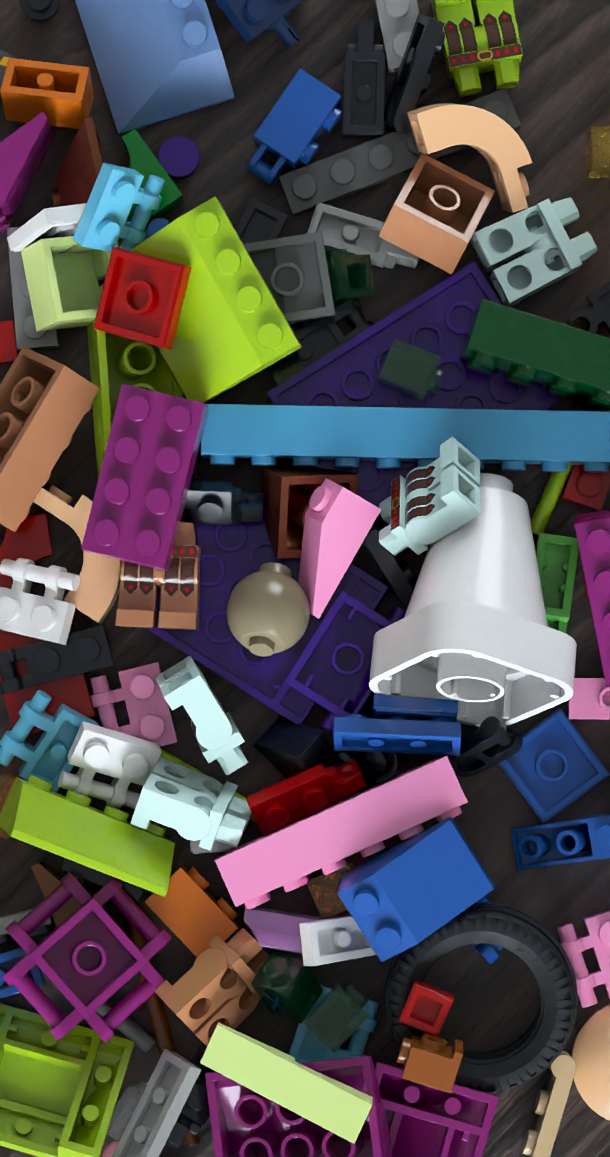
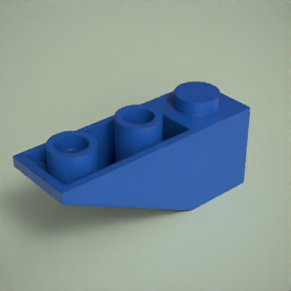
M610 813L511 829L517 870L610 858Z

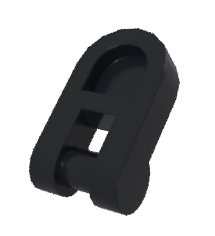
M490 716L483 720L479 730L461 738L460 756H446L456 776H474L516 754L522 747L523 739L516 731L507 728L501 720L495 716Z
M344 751L334 755L336 767L354 759L355 761L362 759L367 774L363 775L366 783L364 788L389 780L402 773L407 759L405 753Z

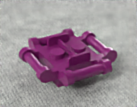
M68 872L59 880L62 884L22 920L18 923L14 920L5 928L27 954L2 975V978L9 986L14 984L52 1027L49 1031L57 1040H60L79 1022L85 1019L106 1043L114 1035L113 1030L155 993V989L165 982L148 960L163 948L172 937L164 928L159 930L122 888L124 886L122 880L112 877L94 895L90 896L75 877ZM74 897L81 906L36 945L29 935L69 899ZM109 899L147 941L140 949L134 945L101 907ZM35 965L43 971L74 1007L65 1016L27 974ZM140 972L145 979L101 1018L95 1010L136 973Z

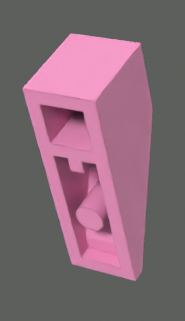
M327 478L311 495L310 506L305 513L298 580L299 585L303 588L308 598L310 614L317 618H320L381 511L377 506Z

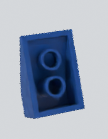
M449 817L345 872L337 894L380 961L384 962L423 941L491 892L495 885L452 817Z

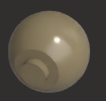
M273 562L262 564L259 572L246 576L234 587L227 602L226 617L231 633L241 645L257 656L267 657L291 648L302 638L309 623L310 606L306 593L299 583L291 578L292 571L283 564Z

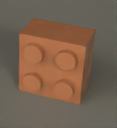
M422 153L397 197L379 237L452 275L495 190Z

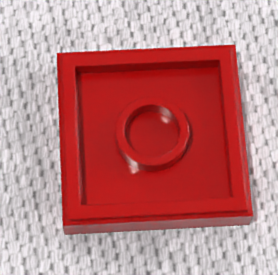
M112 247L93 329L161 348L172 349L192 267Z

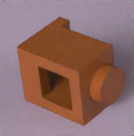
M428 1033L423 1034L422 1037L412 1034L411 1039L403 1037L396 1062L402 1064V1079L451 1094L463 1057V1041L455 1039L452 1047L446 1045L447 1041L445 1039Z

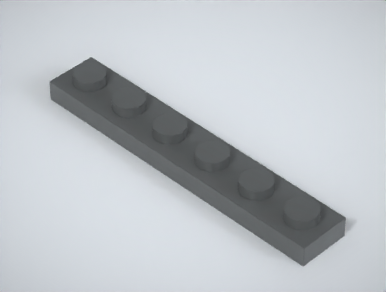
M506 88L463 104L478 107L495 114L510 125L514 131L521 127ZM396 130L278 176V180L291 213L295 217L315 209L317 203L329 204L411 172L422 153L418 152L413 131L404 134ZM466 144L455 145L426 155L439 161L472 147Z

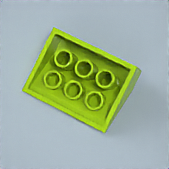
M216 196L178 217L130 250L192 267L172 349L158 347L187 399L205 403L302 347Z

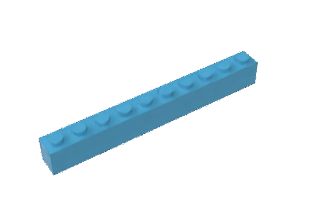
M205 404L208 408V414L201 438L202 458H210V465L219 466L235 465V458L251 459L252 466H276V459H292L293 466L318 467V460H335L334 467L358 468L359 461H376V468L399 469L401 468V462H418V467H423L440 457V445L452 436L480 460V470H484V463L501 464L502 471H525L526 464H542V471L566 472L567 465H584V472L606 473L609 472L610 412Z

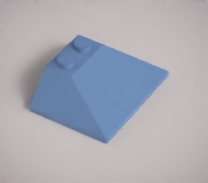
M75 0L119 136L129 133L134 128L139 130L235 99L221 47L205 0Z

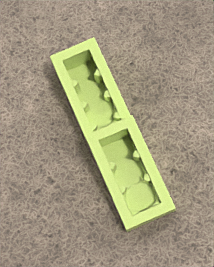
M221 1023L217 1024L200 1061L206 1067L355 1144L372 1107V1096L295 1062V1057Z

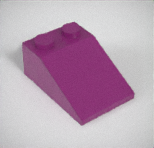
M43 111L0 142V234L10 226L8 221L15 216L55 138L49 120Z

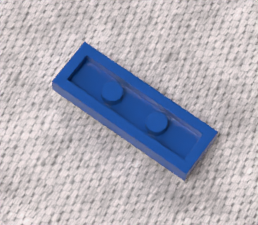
M360 714L334 717L333 735L334 750L460 756L461 722H452L447 718H432L429 721L410 720L404 716L372 719Z

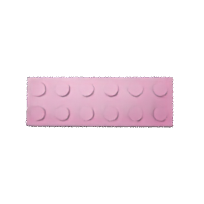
M441 755L389 780L347 797L343 801H339V803L268 835L256 838L231 851H227L217 856L215 862L235 907L244 903L247 910L269 901L271 897L269 892L283 886L285 892H289L309 882L307 875L314 871L322 869L323 874L327 875L347 865L345 858L360 851L364 858L386 848L383 840L398 834L402 841L424 831L421 823L436 817L437 822L439 821L440 823L449 817L454 818L462 814L460 806L468 803L448 757Z

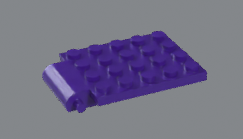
M264 518L258 522H242L241 524L234 525L232 523L231 525L193 523L196 533V546L201 547L199 630L158 628L161 588H159L157 628L146 629L295 724H304L316 704L329 711L321 726L332 733L334 717H345L350 714L362 715L375 694L369 687L374 635L379 630L403 619L406 614L404 610L397 606L388 619L375 612L390 588L351 563L320 618L310 614L307 629L294 646L271 656H257L241 645L230 631L226 617L229 596L234 587L243 578L252 573L259 572L260 566L265 563L273 562L287 566L292 571L291 578L298 582L301 558L277 559L274 557Z

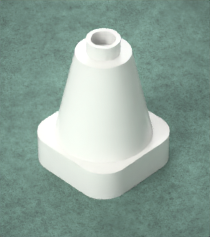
M480 473L481 515L429 545L405 617L379 630L374 635L369 687L375 694L459 700L457 722L480 727L483 720L487 717L495 716L507 726L566 702L573 696L577 644L568 634L550 628L547 625L527 502L519 495L513 493V483L506 477L497 474Z

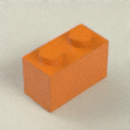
M8 58L0 90L6 120L27 123L43 111L51 126L79 129L84 118L90 116L94 99L90 67Z
M182 865L170 876L166 896L153 893L146 899L145 903L185 946L198 957L204 950L212 948L208 943L216 935L225 941L238 929L239 924L234 919L239 913L224 897L216 901L206 890L210 883L199 870L193 866L188 871Z

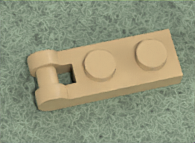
M564 1050L548 1067L552 1073L547 1090L540 1089L537 1095L534 1113L538 1114L539 1117L535 1130L528 1129L522 1146V1154L527 1155V1157L551 1156L576 1071L575 1061Z

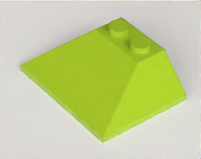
M0 1003V1146L38 1157H100L135 1042L113 1035L105 1043L93 1029L76 1025L64 1037L57 1040L49 1031L52 1027L40 1014Z

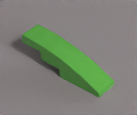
M539 532L535 552L547 625L550 628L566 633L567 622L570 618L578 558L577 538Z

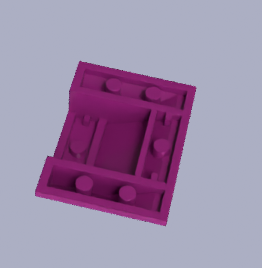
M376 1062L374 1070L390 1133L393 1157H482L498 1103V1096L455 1083L450 1094L402 1079V1068Z

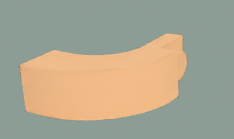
M454 103L433 104L407 112L418 152L430 154L461 144L473 147L482 154L490 167L502 210L514 213L528 208L525 197L529 196V186L522 172L518 173L517 168L531 164L532 160L519 135L503 119L478 107Z
M53 485L49 491L41 488L33 502L68 524L76 532L82 544L93 502L82 494L73 508L69 505L73 498ZM83 550V565L79 574V587L76 591L70 590L64 601L75 604L76 609L102 624L120 591L122 561L88 553Z

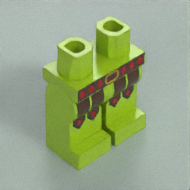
M431 0L434 19L445 23L442 30L445 32V39L441 49L446 64L447 77L454 80L459 96L464 97L480 93L482 88L479 74L491 71L494 72L497 89L517 87L519 83V66L523 54L513 0H473L477 26H475L471 0Z

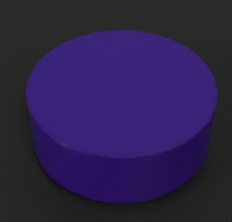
M183 136L167 139L160 147L158 154L159 163L169 177L173 179H186L196 172L200 162L197 146L193 141Z

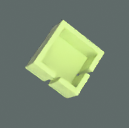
M73 236L40 239L21 250L36 332L88 326L95 320L103 285L99 286L98 280L106 276L111 252L82 247L73 240Z

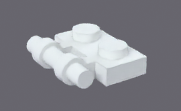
M18 558L16 561L3 559L0 564V573L11 576L13 584L11 589L0 587V630L66 645L76 605L62 601L65 589L72 591L78 589L80 584L79 575L68 573L65 567L51 565L49 568L37 566L33 560ZM32 582L45 584L44 597L30 594Z
M83 721L67 755L69 764L80 768L76 775L62 771L59 776L58 787L77 792L86 797L91 796L105 800L107 805L120 809L122 806L135 809L140 793L127 789L130 782L144 786L162 753L160 744ZM98 772L114 777L111 785L93 780L95 773Z

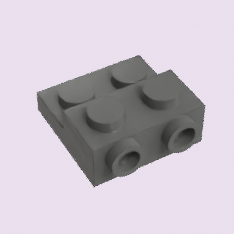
M322 231L244 244L289 324L336 315Z

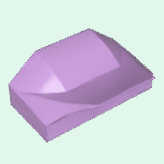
M254 907L249 910L245 908L243 922L253 932L260 947L302 953L299 923L328 918Z

